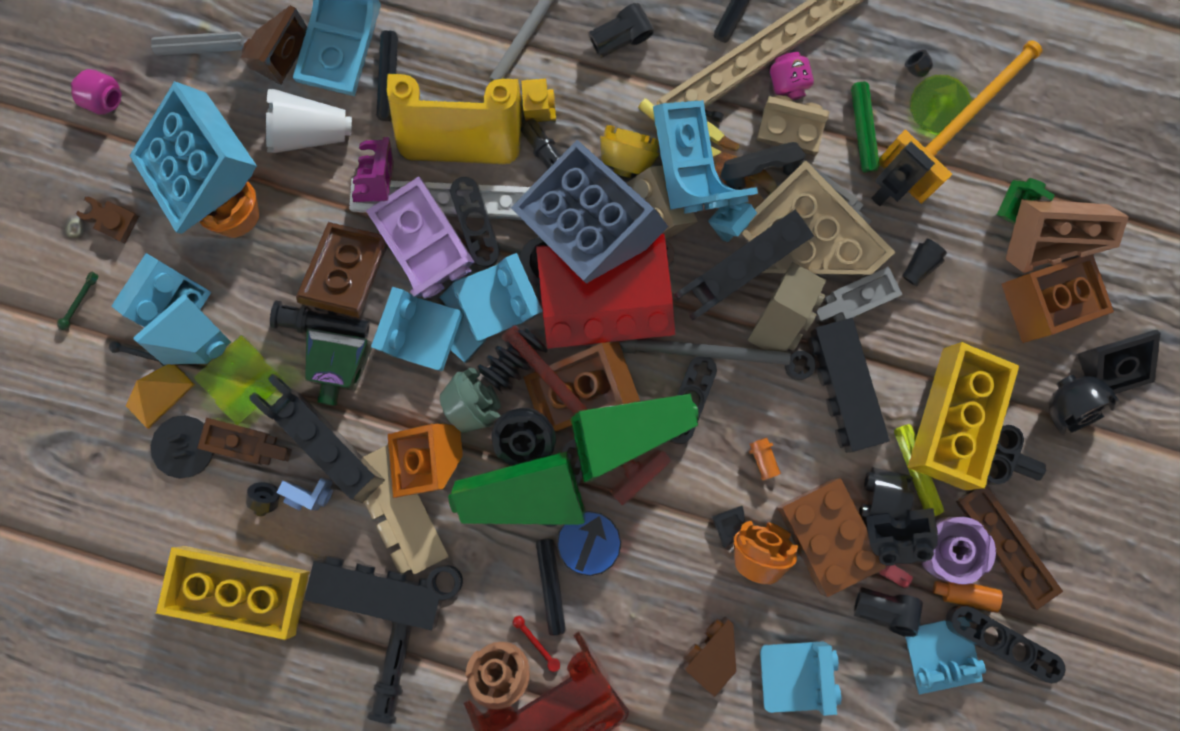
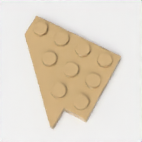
M807 161L801 164L755 209L757 212L756 216L750 221L748 227L741 232L748 241H751L796 209L814 234V237L762 273H786L791 263L794 262L814 274L872 275L895 253Z

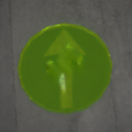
M933 75L925 78L915 87L910 98V111L914 121L923 130L938 135L972 102V98L967 87L960 80L949 75Z

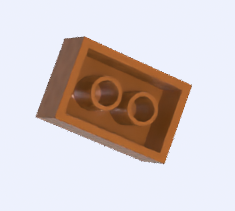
M841 478L832 479L777 506L795 545H798V551L821 595L829 597L887 568L886 565L879 561V556L873 552L869 544L868 530Z

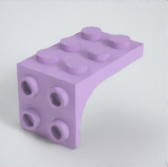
M418 176L389 195L388 201H380L366 210L408 276L413 287L410 291L413 297L423 296L424 299L427 297L431 298L445 289L443 286L444 282L449 279L451 281H458L472 272L469 266L475 263L421 177Z

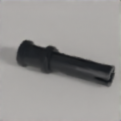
M276 300L270 313V327L277 329L279 326L296 329L297 333L302 334L306 333L307 329H314L367 339L369 335L370 321L312 311L306 305H302L299 308L283 305L282 301Z
M393 621L381 679L374 684L373 690L376 692L372 711L368 712L367 719L385 724H395L397 717L394 716L398 696H401L403 693L402 686L399 684L413 627Z

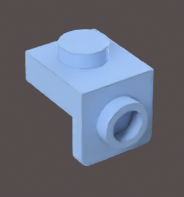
M320 478L313 492L293 482L282 481L276 493L284 496L283 502L295 509L301 510L302 506L310 510H319L320 506H326L332 496L333 490L330 487L333 481L327 478Z

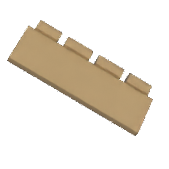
M388 445L364 456L363 458L385 479L364 503L373 520L383 515L387 519L376 525L386 548L388 549L398 543L401 549L390 554L397 571L405 573L412 570L415 575L448 558V553L419 494L393 498Z

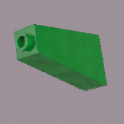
M691 394L577 412L571 417V423L584 483L590 482L698 426V408L692 402Z
M567 451L457 480L454 482L452 492L448 496L450 508L453 513H458L461 524L579 525L585 523V506Z

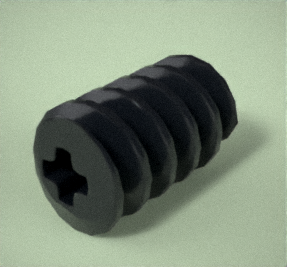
M516 327L513 329L516 340L510 337L504 338L507 349L500 346L495 347L499 358L488 355L486 359L490 365L489 368L481 364L477 366L479 372L501 393V387L509 390L513 388L509 380L510 377L519 381L522 379L518 371L519 368L526 371L531 370L527 362L528 359L536 362L539 361L536 353L537 349L545 353L548 352L546 346L526 327H524L525 331Z

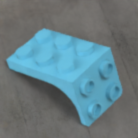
M313 0L311 17L293 75L295 82L355 97L381 7L379 0Z
M703 100L662 103L653 106L670 210L684 208V214L704 209H714L749 202V195L758 194L757 187L735 190L725 185L719 178L714 166Z

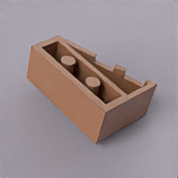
M1022 199L1006 260L1023 273L1033 271V267L1047 263L1055 265L1062 263V259L1072 256L1084 257L1120 246L1129 216L1108 204Z

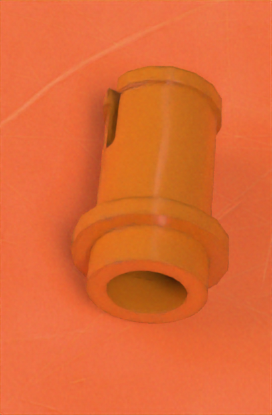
M766 437L749 444L751 447L749 453L754 455L762 480L781 474L771 448L774 446L773 442L769 443Z

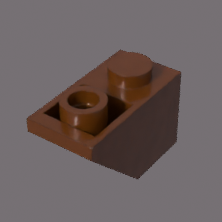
M726 617L722 621L718 618L714 620L705 631L707 638L700 646L696 643L693 644L683 656V659L686 661L682 665L684 670L714 697L736 673L734 624Z

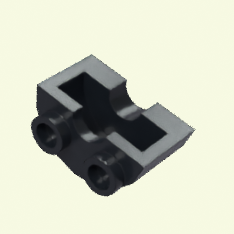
M872 467L871 472L866 473L864 490L869 491V498L867 504H861L859 515L867 530L866 516L890 514L894 519H904L909 515V512L912 510L914 491L909 490V484L913 480L912 476Z
M933 508L910 511L909 515L904 519H894L890 514L866 516L869 544L873 552L879 556V561L883 565L892 566L917 561L926 562L933 558L934 549L938 543V531Z

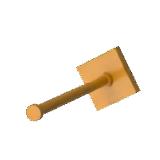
M1029 40L1023 46V51L926 147L920 144L905 129L879 158V164L885 169L910 141L922 150L935 164L908 191L922 204L952 175L934 156L1032 59H1037L1042 54L1041 45L1034 40Z

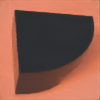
M738 506L712 516L723 547L734 542L735 534L740 531L744 523L743 506Z

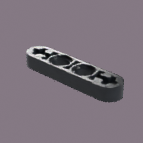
M957 605L950 608L945 618L946 625L955 635L1039 681L1052 684L1059 682L1064 677L1066 671L1064 661L1050 650L974 608ZM964 615L967 621L977 624L976 628L961 626V622L957 620L958 616ZM989 627H994L998 632V640L992 646H989L984 640V633ZM1017 643H1022L1026 648V656L1021 661H1017L1012 653L1013 647ZM1036 659L1049 662V666L1053 668L1052 672L1047 673L1045 668L1033 663Z

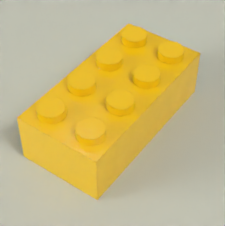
M963 342L943 348L907 468L963 490L985 489L1019 365Z
M188 546L171 547L156 614L287 640L296 636L310 571Z

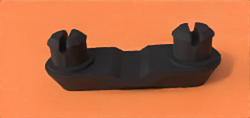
M785 143L725 161L720 177L726 181L728 187L735 190H743L746 187L745 177L760 173L764 168L770 166H783V173L791 175L802 164V160H804L806 155L798 143Z

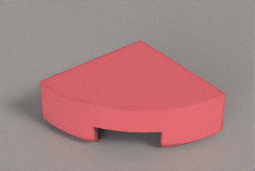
M886 565L887 568L879 571L880 575L904 589L908 588L913 580L912 576L895 565Z

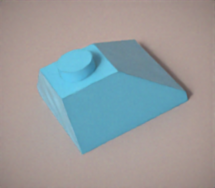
M185 294L179 297L133 337L138 344L164 365L208 364L212 359L219 357L231 343Z

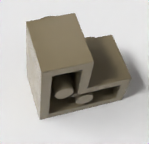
M792 262L747 341L763 350L786 352L790 349L794 351L803 335L799 333L800 330L804 329L807 331L817 315L812 310L816 312L825 298L821 291L826 280Z

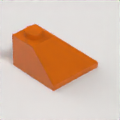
M429 424L387 434L393 498L444 489L463 457L461 433L453 424Z

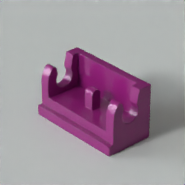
M383 137V140L363 141L360 143L359 149L373 150L375 155H365L358 158L357 176L353 178L352 182L355 184L354 191H352L353 202L388 201L394 166L390 138Z

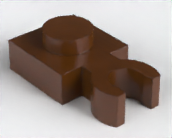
M85 197L84 200L92 205V211L88 214L77 211L76 215L86 222H96L93 229L125 244L139 216L109 201L106 202L103 208L102 204L94 198Z

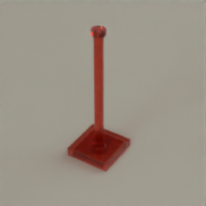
M516 324L501 336L505 342L509 341L574 414L579 411L588 410L518 333L520 329ZM655 450L642 463L631 460L621 465L626 471L624 473L626 478L609 493L623 506L672 460L664 451Z

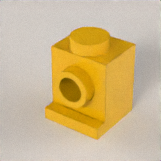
M546 78L521 80L525 121L535 119L537 122L556 121L554 89H547Z

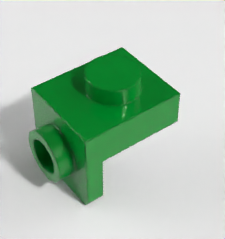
M1028 178L1026 182L1012 180L996 215L1015 225L1022 199L1052 201L1055 195L1045 189L1046 184L1033 178Z

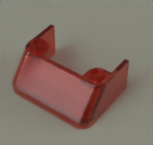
M580 632L575 633L574 637L582 652L575 654L568 663L567 671L570 678L517 711L511 706L502 709L489 708L486 713L482 714L470 700L464 703L475 731H611L628 718L629 710L597 655Z

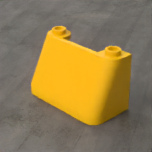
M388 74L387 95L396 147L404 158L417 161L509 164L519 156L523 104L518 79H495L485 89L484 103L420 100V88L414 78L404 74Z

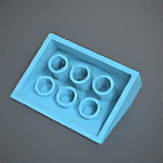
M175 81L129 155L176 233L180 234L238 194L257 167L208 94Z

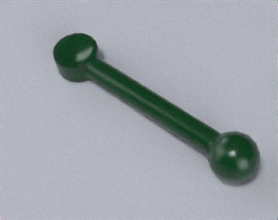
M91 271L87 275L84 286L64 318L57 321L59 329L66 330L70 327V319L91 285L96 283L98 274Z

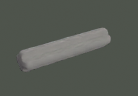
M239 31L161 36L151 39L152 52L157 56L242 50L244 46V37Z

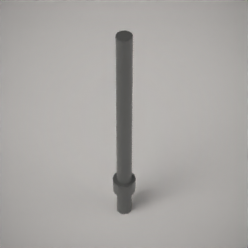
M652 339L619 341L623 353L636 354L637 351L781 365H789L791 352Z

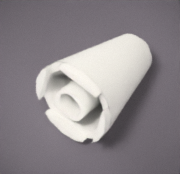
M268 89L267 103H269L268 112H266L267 153H278L345 142V135L351 136L352 117L345 116L344 109L276 89Z

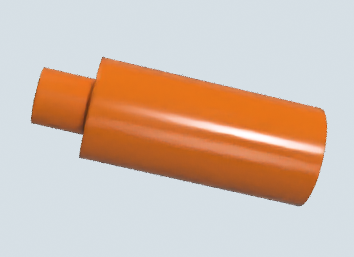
M935 581L933 584V594L942 595L944 602L998 613L1002 605L1003 596L1002 591L999 589L972 583L957 584L947 581L945 583Z

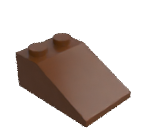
M1093 254L1062 262L1001 283L1022 343L1056 334L1114 312Z
M619 341L600 343L523 377L534 409L540 411L550 421L555 433L572 427L571 417L579 411L640 401Z

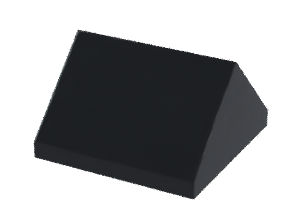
M1156 329L1078 353L1077 356L1084 376L1099 378L1115 394L1155 382L1161 333Z

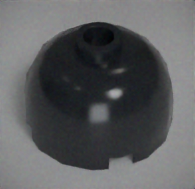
M1070 375L1056 384L1059 389L1053 393L1048 405L1053 423L1060 434L1065 435L1067 428L1070 433H1073L1099 421L1104 417L1102 410L1109 406L1113 411L1118 407L1120 401L1113 390L1099 378L1083 376L1076 379L1074 375Z

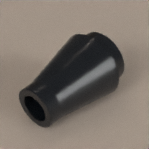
M926 238L923 243L918 244L902 277L917 287L922 280L945 262L943 258L946 256L947 251L933 240Z

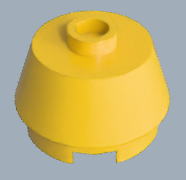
M606 124L604 135L600 136L601 161L605 165L614 167L613 172L615 174L631 178L632 173L640 174L653 165L660 155L658 152V139L652 138L651 143H648L650 136L617 128L616 133H614L615 126Z

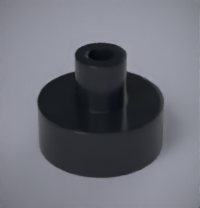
M265 482L250 485L246 495L247 507L253 510L257 516H265L267 513L274 511L278 507L280 494L276 493L278 488L273 484Z

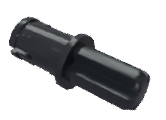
M535 119L525 121L522 124L521 132L533 147L535 157H540L549 169L561 157L554 146L555 141L547 137Z

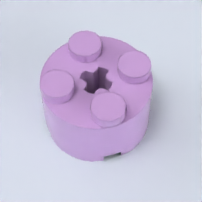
M942 517L936 519L938 543L934 549L933 558L922 562L923 568L940 580L957 584L974 583L985 573H988L995 561L996 548L993 538L988 534L983 525L967 517ZM953 546L960 547V553H953Z

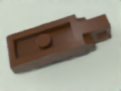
M207 417L197 449L259 465H270L271 458L289 462L292 449L275 445L277 437L270 436L269 433Z

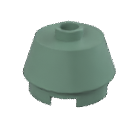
M469 368L464 372H457L440 394V403L445 417L459 431L464 433L492 427L494 421L501 416L497 412L501 408V403L491 385L486 388L477 378L480 376V372L474 368Z

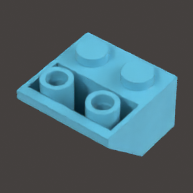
M145 253L111 307L124 317L146 327L183 294L201 309L211 291Z

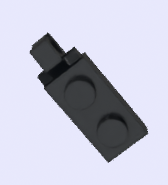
M910 141L874 180L881 188L871 199L878 206H881L890 196L898 202L935 163Z

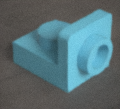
M748 203L720 207L708 222L722 241L729 242L733 236L738 237L748 227L757 212Z

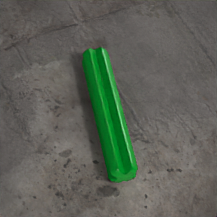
M866 81L856 82L851 87L861 171L863 173H872L879 169L880 164L870 87Z

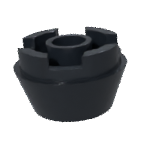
M522 407L510 410L498 418L492 429L491 439L495 454L511 466L551 456L556 445V434L552 424L540 411L534 408Z

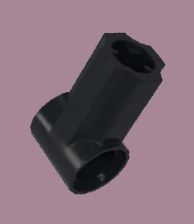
M633 3L622 9L615 19L589 31V38L596 53L602 58L628 44L638 45L646 41L654 34L655 30L640 3Z
M861 587L858 591L853 611L855 617L886 625L895 634L915 637L918 636L923 602L910 595L899 594L891 596Z

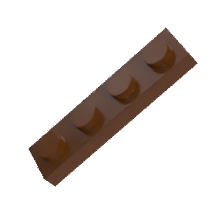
M987 484L985 489L971 490L956 500V503L966 517L978 521L983 525L988 534L991 535L995 543L996 559L1032 609H1040L1063 592Z

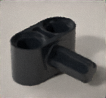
M1014 425L1002 426L1001 432L1008 436L1009 445L1007 448H1004L998 440L992 461L998 467V474L995 478L988 475L986 484L1006 483L1010 480L1013 472L1040 481L1046 473V464L1020 454L1024 444V436L1019 428Z

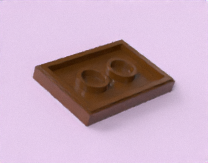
M328 222L296 295L297 303L360 318L388 246L382 235Z

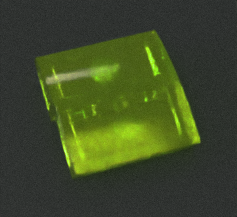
M243 334L229 345L219 357L211 361L193 377L216 400L214 403L236 425L241 423L257 408L249 399L253 392H256L266 400L277 390L268 380L272 373L284 381L273 366Z

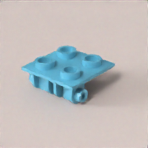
M965 616L957 618L961 622V626L970 627L969 621L965 619ZM946 620L919 625L918 636H905L919 695L983 681L982 674L986 673V667L983 660L978 661L975 645L952 633L946 625Z

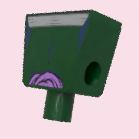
M307 329L305 379L308 382L321 385L317 403L337 406L340 388L352 391L357 389L372 350L371 341L359 337Z

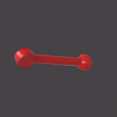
M522 616L514 617L512 621L513 626L521 629L548 662V669L552 672L558 671L560 669V661L550 656L527 628L525 619Z

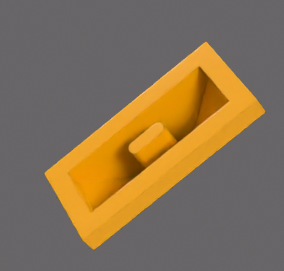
M167 364L136 381L126 407L149 429L195 383L176 364Z

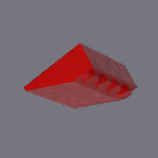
M664 233L645 251L588 283H585L548 245L536 246L547 349L675 335L673 300Z

